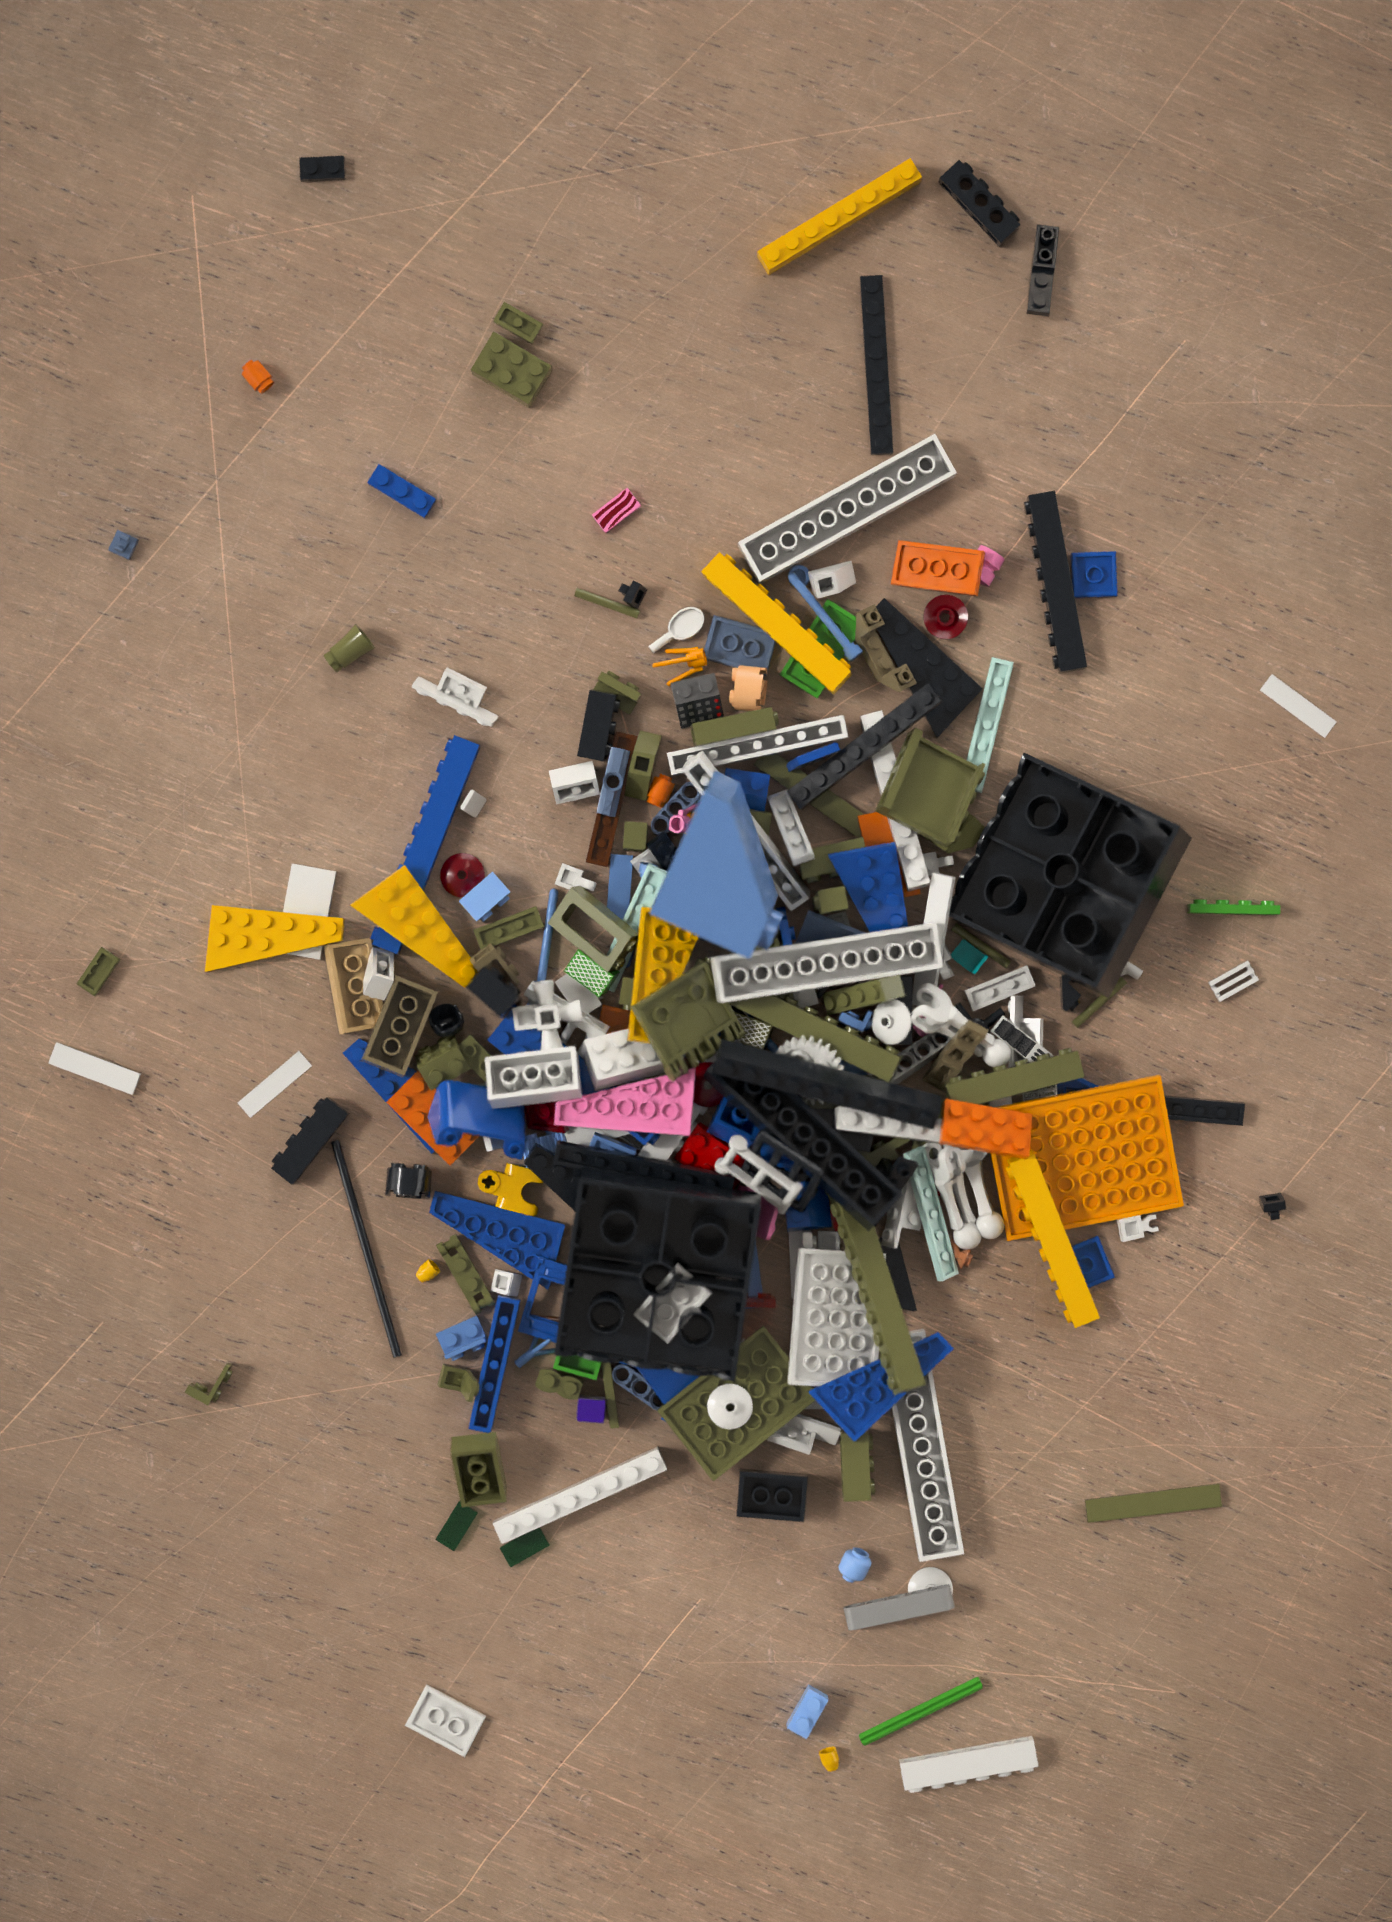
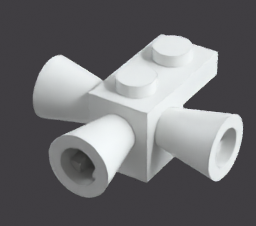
M554 980L534 982L532 986L539 1004L512 1007L515 1031L537 1028L542 1030L541 1050L563 1048L557 1028H560V1021L583 1022L580 1000L558 1007L557 1001L553 1002Z

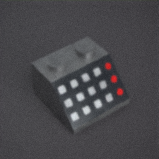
M715 673L671 683L681 729L690 727L692 723L724 717Z

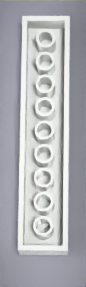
M933 434L739 541L738 547L758 583L762 584L954 478L957 472L936 434Z
M926 923L769 948L768 951L759 949L753 951L750 959L737 953L710 957L717 1002L720 1003L943 968L937 923Z
M924 1329L909 1331L913 1343L926 1338ZM932 1370L924 1376L926 1385L908 1391L892 1406L917 1555L920 1562L964 1554Z

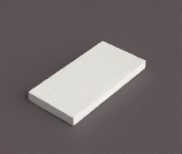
M292 864L283 912L328 917L337 872ZM323 946L287 954L321 960Z

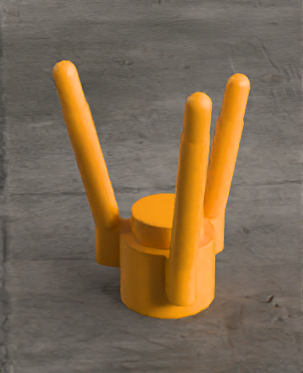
M698 646L693 648L666 649L665 653L689 654H686V657L652 664L654 668L687 662L688 667L693 666L689 671L668 681L667 686H670L673 682L703 671L702 666L707 665V658L704 649H699Z

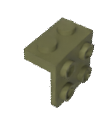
M455 1035L448 1038L441 1037L435 1045L421 1048L415 1056L417 1067L430 1090L437 1088L443 1081L452 1080L470 1070L469 1064L459 1049Z

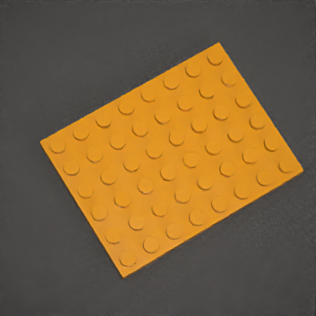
M1160 1075L995 1107L1032 1114L1030 1150H1033L1065 1230L1184 1206ZM991 1153L1006 1239L1011 1241L1031 1237L1030 1229L1034 1228L1031 1220H1026L1022 1208L1026 1207L1023 1199L1018 1200L1014 1188L1018 1187L1015 1179L1010 1180L1005 1168L1009 1166L1007 1159L1012 1157Z

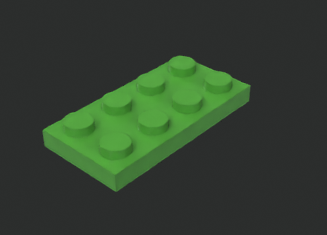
M827 599L823 609L851 643L854 642L856 617ZM816 616L809 627L818 636L816 640L822 646L824 643L829 645L835 651L833 656L838 660L844 658V648L821 619ZM792 656L780 673L781 677L818 699L825 688L822 683Z

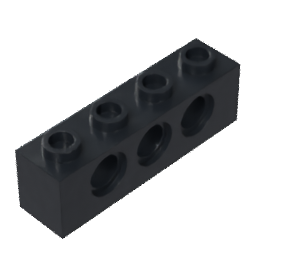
M958 160L939 178L938 183L994 243L1000 247L1019 230L1020 219L1013 211L1008 212L1004 208V202L998 195L993 196L989 192V186L983 179L980 178L978 180L973 175L974 170L968 163H962ZM967 181L971 184L972 188L970 190H963L960 187V183ZM982 197L986 200L987 205L980 207L975 203V199ZM992 214H999L1002 217V221L994 223L990 216Z

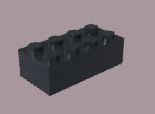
M483 967L466 988L500 1018H505L512 1007L521 1001L522 997L519 996L521 991L511 982L506 984L503 981L505 976L496 968Z

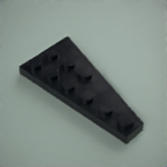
M883 598L876 608L885 625L878 628L877 631L897 667L905 664L909 667L917 684L909 687L912 695L927 683H931L944 701L924 716L932 728L935 737L938 738L983 688L892 604Z

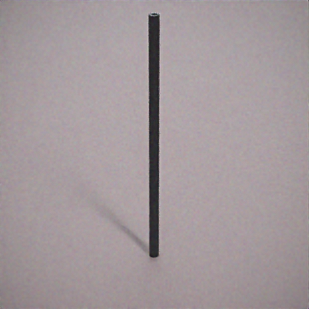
M340 1140L332 1141V1149L393 1358L402 1355Z

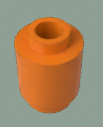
M250 360L242 367L244 371L241 375L260 394L266 392L274 384L271 374L259 360Z
M660 774L659 777L654 776L647 794V803L660 808L664 807L669 801L675 786L671 782V777Z

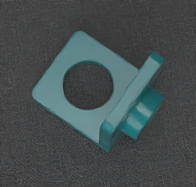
M965 939L961 940L951 953L952 959L973 975L976 974L989 957L981 953Z

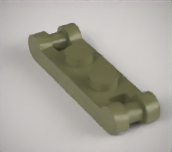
M454 1234L445 1243H438L436 1245L437 1249L444 1258L475 1315L481 1313L483 1308L495 1305L493 1297L458 1236ZM455 1247L458 1253L451 1257L448 1251ZM481 1292L484 1298L476 1301L474 1295Z

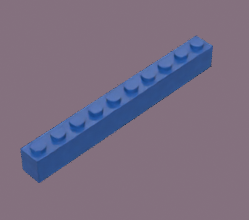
M455 735L453 740L448 739L444 749L447 755L445 760H440L436 770L439 773L436 781L432 780L428 790L431 796L428 802L424 801L420 810V814L423 815L420 823H415L412 830L414 839L412 844H407L403 854L406 856L403 865L399 864L397 868L398 870L402 866H406L423 891L481 747L479 744ZM375 926L370 938L374 940L372 945L399 955L403 943L381 927Z

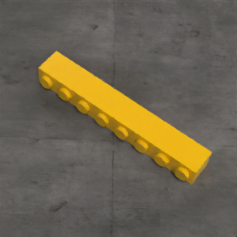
M909 158L758 250L757 257L768 275L774 273L920 184L922 180L920 172L912 159Z
M719 552L701 571L702 575L832 694H835L852 676L849 670L851 666L843 658L838 660L834 657L835 651L829 645L824 643L822 646L816 640L818 636L810 628L805 630L801 627L802 621L793 613L789 616L783 610L785 606L777 598L772 600L768 597L769 591L760 583L756 586L751 581L753 577L745 569L740 571L734 566L736 561L728 554L723 556Z
M1030 1150L1027 1159L1015 1157L1007 1159L1009 1166L1005 1167L1010 1180L1015 1179L1018 1187H1015L1014 1191L1018 1200L1023 1199L1026 1207L1022 1208L1026 1220L1032 1221L1034 1228L1030 1229L1035 1242L1040 1241L1042 1248L1038 1251L1043 1262L1048 1261L1050 1269L1047 1270L1051 1283L1056 1281L1058 1289L1055 1290L1059 1303L1064 1302L1066 1310L1063 1313L1067 1323L1072 1322L1074 1327L1077 1328L1099 1319L1094 1301L1033 1150Z

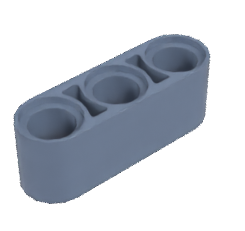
M692 782L685 783L652 819L651 829L655 835L658 836L662 833L654 828L658 820L666 821L667 828L664 832L666 834L670 832L669 821L674 815L670 813L669 808L673 803L680 804L682 810H685L699 800L701 794L698 790L694 798H687L684 794L687 787L695 788Z
M622 1363L614 1367L612 1377L618 1385L655 1410L662 1406L656 1405L653 1402V1397L656 1394L639 1371ZM619 1368L628 1370L629 1376L626 1379L621 1380L617 1377L616 1371ZM644 1381L647 1384V1390L645 1392H637L634 1387L635 1383Z

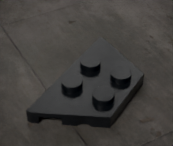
M882 1236L879 1238L880 1245L882 1243ZM898 1243L897 1249L881 1245L883 1253L886 1254V1264L901 1309L917 1311L900 1244Z

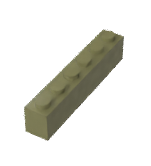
M1070 1047L1059 1050V1055L1050 1057V1053L1036 1056L1037 1061L1028 1062V1059L1016 1061L1014 1067L1007 1068L1006 1064L993 1067L994 1072L986 1074L984 1070L971 1073V1078L953 1077L949 1079L950 1083L945 1084L948 1099L982 1104L1085 1076L1078 1051H1072Z

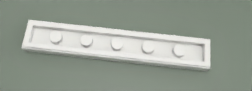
M934 872L931 876L924 924L937 923L942 956L955 877ZM940 968L915 972L912 990L913 1005H922L917 1001L916 997L919 986L925 983L938 985ZM924 993L933 998V995H931L930 993Z

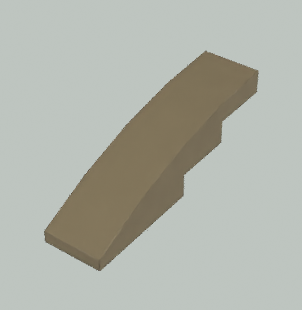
M968 1020L947 1043L922 1080L942 1090L945 1084L950 1082V1078L956 1077L961 1072L963 1064L974 1054L976 1046L987 1036L988 1029Z

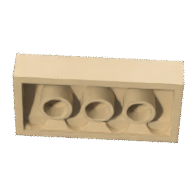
M365 938L323 946L339 1034L373 1029L383 1007V1002L380 999L363 995V979L372 949L371 939Z

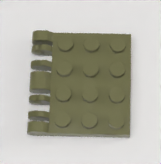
M706 961L699 963L631 1006L632 1011L663 1064L667 1077L672 1082L680 1078L681 1074L684 1075L688 1072V1068L681 1057L684 1054L693 1068L699 1065V1061L703 1063L716 1055V1051L718 1052L721 1043L717 1034L720 1031L724 1040L731 1042L745 1036V1031L729 1002H717L713 974Z

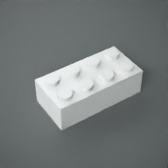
M629 1029L584 1040L582 1054L595 1091L665 1073L663 1064L651 1043L627 1041Z
M575 1046L485 1057L488 1100L492 1109L582 1098L579 1056Z

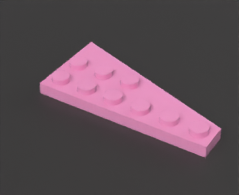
M696 1068L688 1069L686 1074H681V1077L674 1082L665 1075L584 1095L578 1099L556 1102L554 1125L690 1136Z

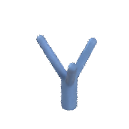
M534 1336L529 1350L514 1361L517 1367L521 1368L535 1356L554 1353L555 1348L541 1350L551 1342V1339L545 1340L535 1348L539 1338Z

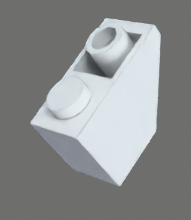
M852 561L808 572L812 593L817 599L840 593L856 583Z

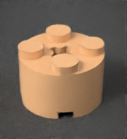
M743 665L733 668L732 681H734L735 686L734 690H730L729 703H732V707L735 710L754 711L762 709L760 705H765L767 680H763V674H767V668Z

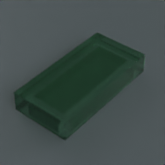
M459 1501L435 1540L455 1551L478 1512L471 1507H462Z
M539 1527L502 1545L500 1550L511 1568L550 1546Z

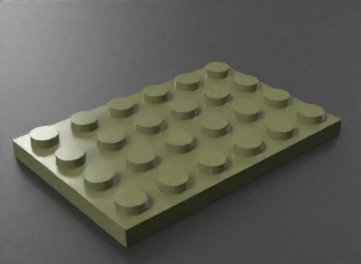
M762 1326L740 1343L735 1382L721 1379L714 1375L699 1376L666 1404L657 1409V1411L714 1482L813 1403L815 1399L808 1393V1391L813 1389L812 1386L788 1384L789 1357L767 1329ZM724 1384H736L743 1387L752 1399L753 1409L749 1420L736 1429L719 1427L711 1420L708 1414L707 1404L711 1393L717 1387ZM732 1403L726 1405L727 1411H733L735 1408Z

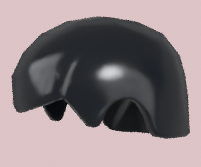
M445 1003L438 1005L431 1010L428 1016L431 1029L438 1036L448 1038L456 1035L463 1029V1014L455 1004Z

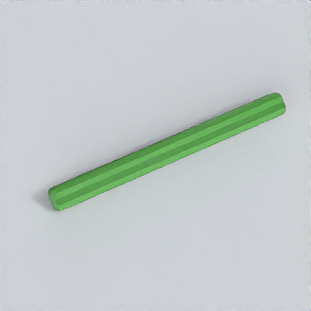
M975 1677L860 1733V1741L866 1746L981 1690L983 1685L980 1679Z

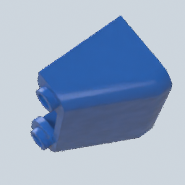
M446 1080L439 1084L427 1116L436 1144L444 1146L456 1145L463 1133L504 1140L503 1150L506 1156L522 1160L526 1148L524 1105L492 1109L488 1100L487 1087L453 1080Z

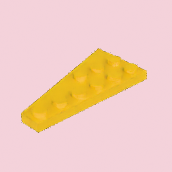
M402 866L350 904L355 910L465 988L480 972V970L477 971L472 965L471 957L406 866Z
M212 905L205 972L343 941L345 919Z
M641 907L631 1006L682 975L699 938L698 935L649 914L651 908ZM631 1009L627 1041L650 1044L649 1039Z

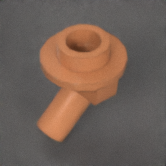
M950 1239L954 1257L957 1259L959 1268L969 1267L974 1256L970 1254L972 1249L960 1251L954 1240Z

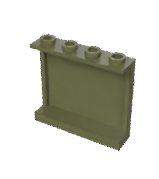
M914 728L907 733L875 811L947 847L952 843H956L960 837L961 831H959V828L969 815L967 809L969 804H972L976 798L977 792H975V789L985 776L983 770L986 764L982 763L976 766L921 737L923 731Z

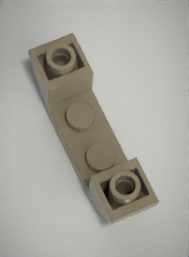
M874 604L856 613L855 642L863 650L862 655L876 681L897 692H901L917 684L907 664L898 668L893 664L876 632L885 623Z

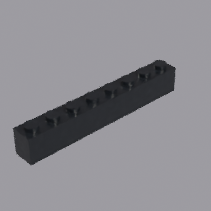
M1055 490L1028 495L1027 501L1024 502V510L1026 515H1030L1031 523L1028 524V532L1030 537H1034L1035 545L1032 546V554L1034 559H1038L1039 567L1036 568L1037 580L1042 581L1043 589L1040 590L1041 602L1046 603L1047 611L1044 612V619L1046 625H1050L1051 633L1048 634V641L1050 647H1054L1055 655L1052 656L1053 667L1058 669L1059 674L1083 670L1087 668Z

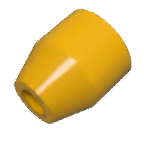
M428 1259L419 1267L416 1277L420 1282L424 1283L436 1277L440 1273V1269L434 1261Z
M826 1747L820 1750L821 1763L828 1772L837 1770L839 1757L836 1747Z

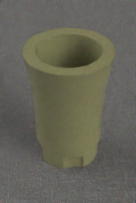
M355 624L323 656L336 672H339L343 667L346 668L364 654L375 649V647L362 629Z

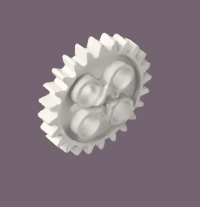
M804 1035L801 1036L799 1041L796 1037H793L791 1042L786 1040L784 1045L780 1046L776 1052L777 1054L839 1070L844 1069V1065H838L842 1058L834 1057L837 1050L829 1051V1043L823 1046L822 1039H819L816 1043L813 1036L810 1037L809 1041H806ZM798 1095L805 1103L807 1100H810L811 1104L814 1105L817 1101L816 1099Z

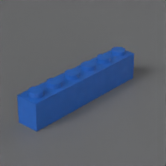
M500 1294L497 1297L479 1378V1391L475 1397L468 1429L485 1433L492 1432L521 1299Z

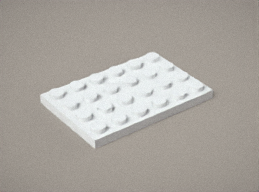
M798 1248L788 1370V1384L821 1386L878 1360L879 1348L873 1341L874 1333L871 1325L867 1322V1311L864 1303L859 1298V1287L852 1277V1266L850 1260L846 1258L845 1251Z

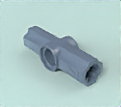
M611 747L596 813L616 817L630 751ZM616 776L620 780L616 788H610L607 785L609 777Z

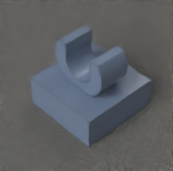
M117 530L108 550L130 560L139 540Z

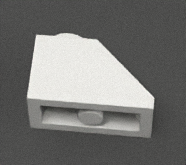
M372 947L363 979V995L385 1000L394 982V953Z

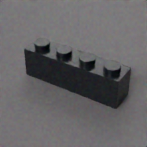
M326 1097L325 1100L321 1098L313 1107L315 1113L311 1118L305 1117L299 1125L302 1129L297 1136L293 1133L285 1143L288 1146L283 1153L279 1151L271 1161L274 1163L271 1169L291 1185L297 1182L350 1114L329 1097Z

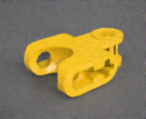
M506 1163L504 1173L485 1170L479 1175L477 1184L480 1190L498 1196L496 1207L529 1216H537L538 1207L525 1201L521 1191L527 1183L544 1182L529 1168ZM488 1175L492 1176V1180L495 1181V1184H491L490 1187H486V1183L482 1181L483 1178L487 1179Z

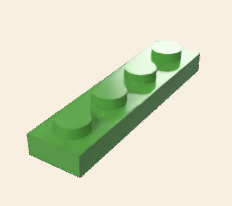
M1196 899L1193 900V904H1187V913L1280 915V905H1274V901H1261V905H1252L1250 900H1238V905L1229 904V900H1216V904H1207V900Z

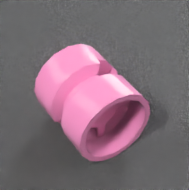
M980 545L977 550L985 552L980 584L989 587L995 578L994 571L1000 569L1005 559L990 548Z

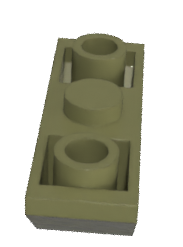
M640 730L629 767L624 796L647 800L662 735Z

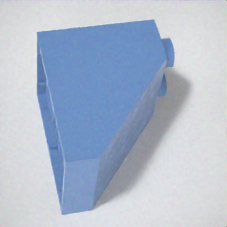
M715 771L702 794L649 914L750 959L756 946L768 951L783 913L773 909L778 893L741 783Z

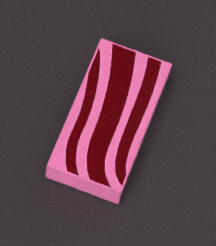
M626 488L593 513L592 517L602 530L607 533L640 508L641 505L630 490Z

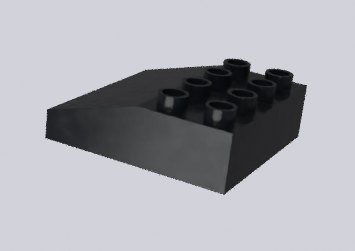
M1023 753L1016 777L1008 783L1000 797L996 816L985 826L978 840L975 856L967 862L958 878L955 894L951 901L949 918L1109 998L1192 837L1180 825L1029 754Z
M582 1167L554 1356L577 1355L591 1361L603 1363L624 1362L628 1365L644 1369L668 1368L681 1374L693 1376L714 1375L718 1378L735 1382L761 1210V1195L756 1192ZM679 1263L693 1277L676 1274L675 1265ZM671 1271L673 1274L671 1283L661 1290H656L659 1283ZM675 1283L703 1286L710 1289L712 1294L701 1307L692 1306L683 1311L678 1321V1333L668 1344L652 1331L656 1297L669 1294L674 1288ZM650 1295L653 1296L649 1327H647L633 1313ZM690 1315H693V1316L687 1321V1323L681 1328V1324H682L683 1320H684L686 1317H688V1316H690Z

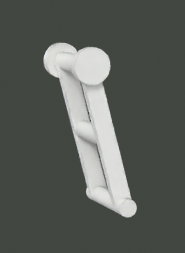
M734 1135L729 1141L730 1149L725 1157H721L715 1162L716 1171L722 1175L732 1174L777 1207V1211L780 1214H785L802 1189V1184L799 1182L794 1183L747 1148L748 1143L744 1137ZM737 1154L760 1169L754 1178L732 1163ZM767 1175L789 1190L783 1200L761 1184Z

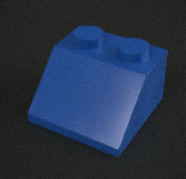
M726 768L725 775L741 783L749 809L765 811L770 774Z
M723 1096L706 1132L728 1143L734 1135H740L746 1139L748 1148L754 1143L759 1129Z
M808 1181L799 1182L802 1184V1189L796 1196V1200L800 1201L809 1184ZM819 1185L816 1196L813 1199L811 1198L804 1212L800 1213L792 1207H789L785 1212L787 1232L832 1227L829 1198Z

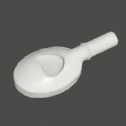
M687 607L678 611L668 624L669 632L663 634L662 637L649 645L650 650L655 653L673 639L686 640L696 635L704 624L702 611L695 607Z

